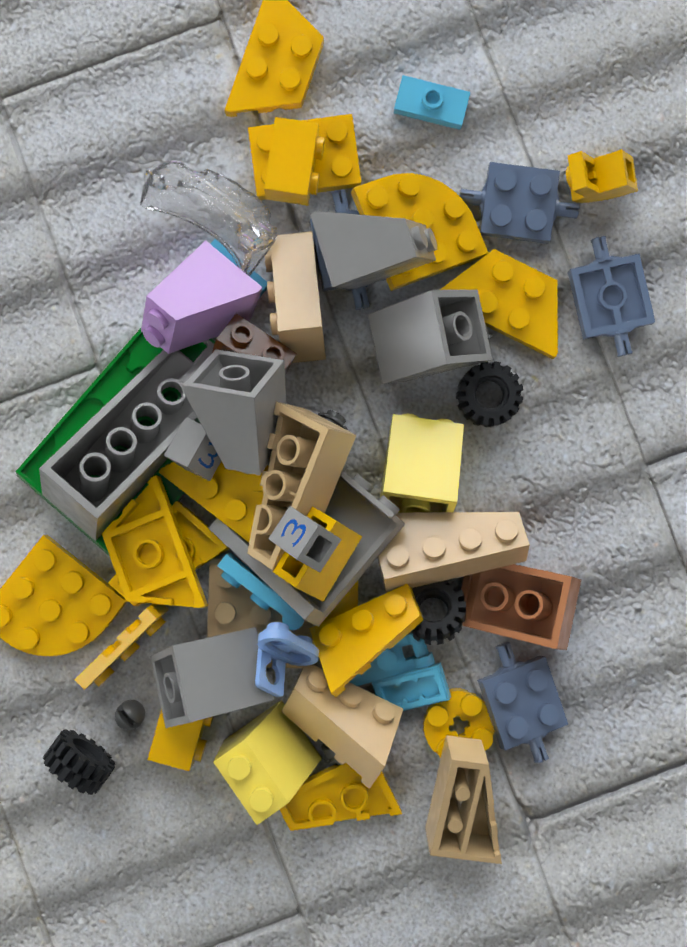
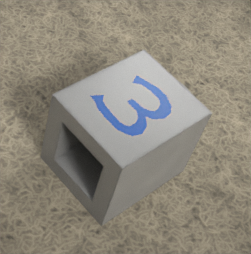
M185 418L164 454L165 457L182 468L208 481L211 480L221 463V459L201 423L189 418Z
M289 506L268 538L296 560L318 572H321L341 541L339 537Z

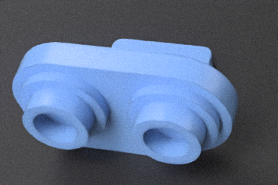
M271 622L267 624L266 629L258 635L255 686L277 698L284 695L286 663L296 666L313 665L318 662L319 649L312 644L310 637L296 636L289 631V626L285 623ZM271 660L276 676L274 684L268 681L265 671L266 666L271 663Z

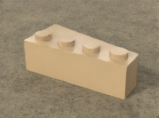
M277 401L273 414L278 416L275 434L270 433L267 448L272 449L268 472H262L260 483L263 486L264 494L262 504L256 505L247 554L271 570H274L285 551L268 538L289 506L306 516L312 506L323 513L326 512L356 437V434L305 408Z
M519 512L397 513L396 516L405 525L377 557L387 593L405 584L414 588L525 562L530 544Z

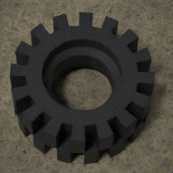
M484 362L472 367L460 380L457 386L458 392L456 393V399L459 402L457 406L465 414L464 417L467 420L473 421L474 425H482L484 427L498 426L510 420L519 411L520 408L518 407L523 402V396H521L523 385H519V376L517 373L513 374L510 371L512 368L508 365L504 367L500 365L501 362ZM491 381L500 386L503 397L497 407L485 408L477 401L476 390L481 383Z
M448 580L411 588L419 607L428 598H438L447 606V613L441 620L432 622L424 619L411 631L413 638L418 642L422 638L425 644L431 645V641H437V645L444 644V639L446 638L449 641L454 639L455 633H460L462 630V624L465 622L466 601H464L463 591H458V584L454 581L450 584Z
M67 729L61 731L43 756L45 766L50 767L49 772L51 774L58 775L57 779L60 782L65 781L68 783L69 788L74 789L76 787L78 792L84 794L86 791L88 795L98 793L115 769V762L111 760L112 756L109 753H104L105 749L102 746H97L93 739L88 740L86 735L82 733L78 735L74 730H70V732Z

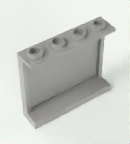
M346 464L343 467L325 514L361 535L362 538L323 602L295 588L273 573V570L247 554L249 542L218 518L209 527L226 546L304 620L318 627L405 525L396 516L400 509L384 495L379 500L370 494L373 487L358 474L352 479L345 473V470L348 468Z

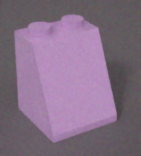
M205 240L146 296L141 332H143L145 339L151 345L157 348L161 347L168 354L220 335L235 313L250 322L263 287Z

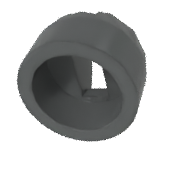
M136 700L124 701L115 712V721L123 730L136 729L145 718V709ZM123 709L126 712V714L135 722L134 724H131L127 720V718L121 713Z

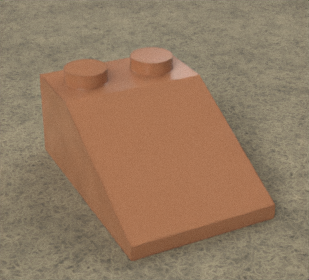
M516 564L466 575L463 578L461 587L464 593V601H466V616L462 626L553 649L567 650L582 580L572 576Z

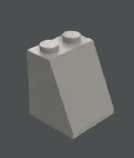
M322 211L310 213L328 275L334 288L358 289L436 261L434 251L437 250V242L433 231L430 228L427 229L424 224L405 218Z
M430 290L368 314L382 384L407 382L492 360L478 290Z
M215 349L183 384V392L224 467L241 471L245 474L261 475L270 462L272 449L267 448L270 433L275 434L278 416L273 415L276 401L286 404L284 360Z
M256 627L173 645L150 656L166 728L273 701L271 694L255 686L258 655V633ZM266 671L268 681L273 684L270 673Z

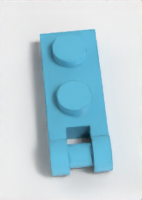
M231 552L223 557L217 566L223 570L221 577L236 588L243 585L252 592L250 599L265 610L272 607L282 615V622L289 626V630H297L303 625L304 619L249 566Z
M411 632L393 648L382 652L370 663L371 667L362 675H356L350 683L360 686L414 669L435 664L433 652L428 651L424 639L420 638L418 642L413 638V633ZM412 645L415 656L404 658L402 647Z

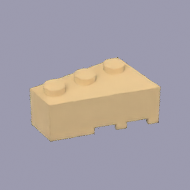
M312 231L269 236L271 250L264 251L266 272H273V281L267 282L269 304H276V313H270L272 335H279L280 343L297 353L292 363L326 360Z
M314 665L303 666L282 713L315 742L321 740L336 754L334 758L341 765L346 762L363 777L361 782L370 789L385 768L403 708L350 682L344 686L346 689L339 696L334 697L330 692L323 669Z
M449 735L445 737L425 826L430 856L502 864L489 762L480 739Z

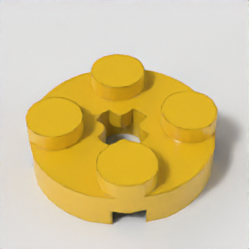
M462 688L449 689L451 694L450 700L431 704L427 708L423 718L424 735L431 749L440 758L446 735L480 739L485 751L492 746L494 729L484 700L475 693ZM456 716H460L462 721L468 720V726L464 728V732L461 734L449 730V726L454 724L453 718Z

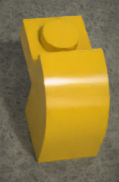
M621 149L596 158L589 156L583 151L567 155L569 166L566 169V180L571 190L573 202L589 203L603 201L638 192L633 156Z

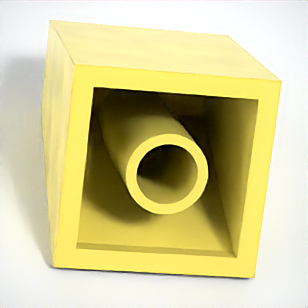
M409 413L402 415L393 414L388 436L380 498L384 495L400 509L398 513L454 512L458 500L464 424L454 423L449 419L432 420L419 418Z
M282 700L227 737L213 761L256 825L287 805L322 759L305 732L282 713L285 706Z

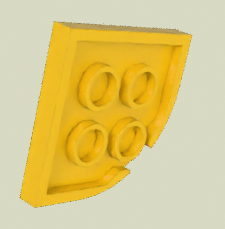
M414 173L393 174L354 187L351 191L359 215L405 218L426 225V228H430L434 233L437 242V250L434 251L436 261L386 278L390 291L480 259L488 254L477 223L466 203L454 190L436 179Z
M43 535L0 588V638L12 647L28 654L37 656L68 654L88 645L99 637L127 602L104 579L50 536Z

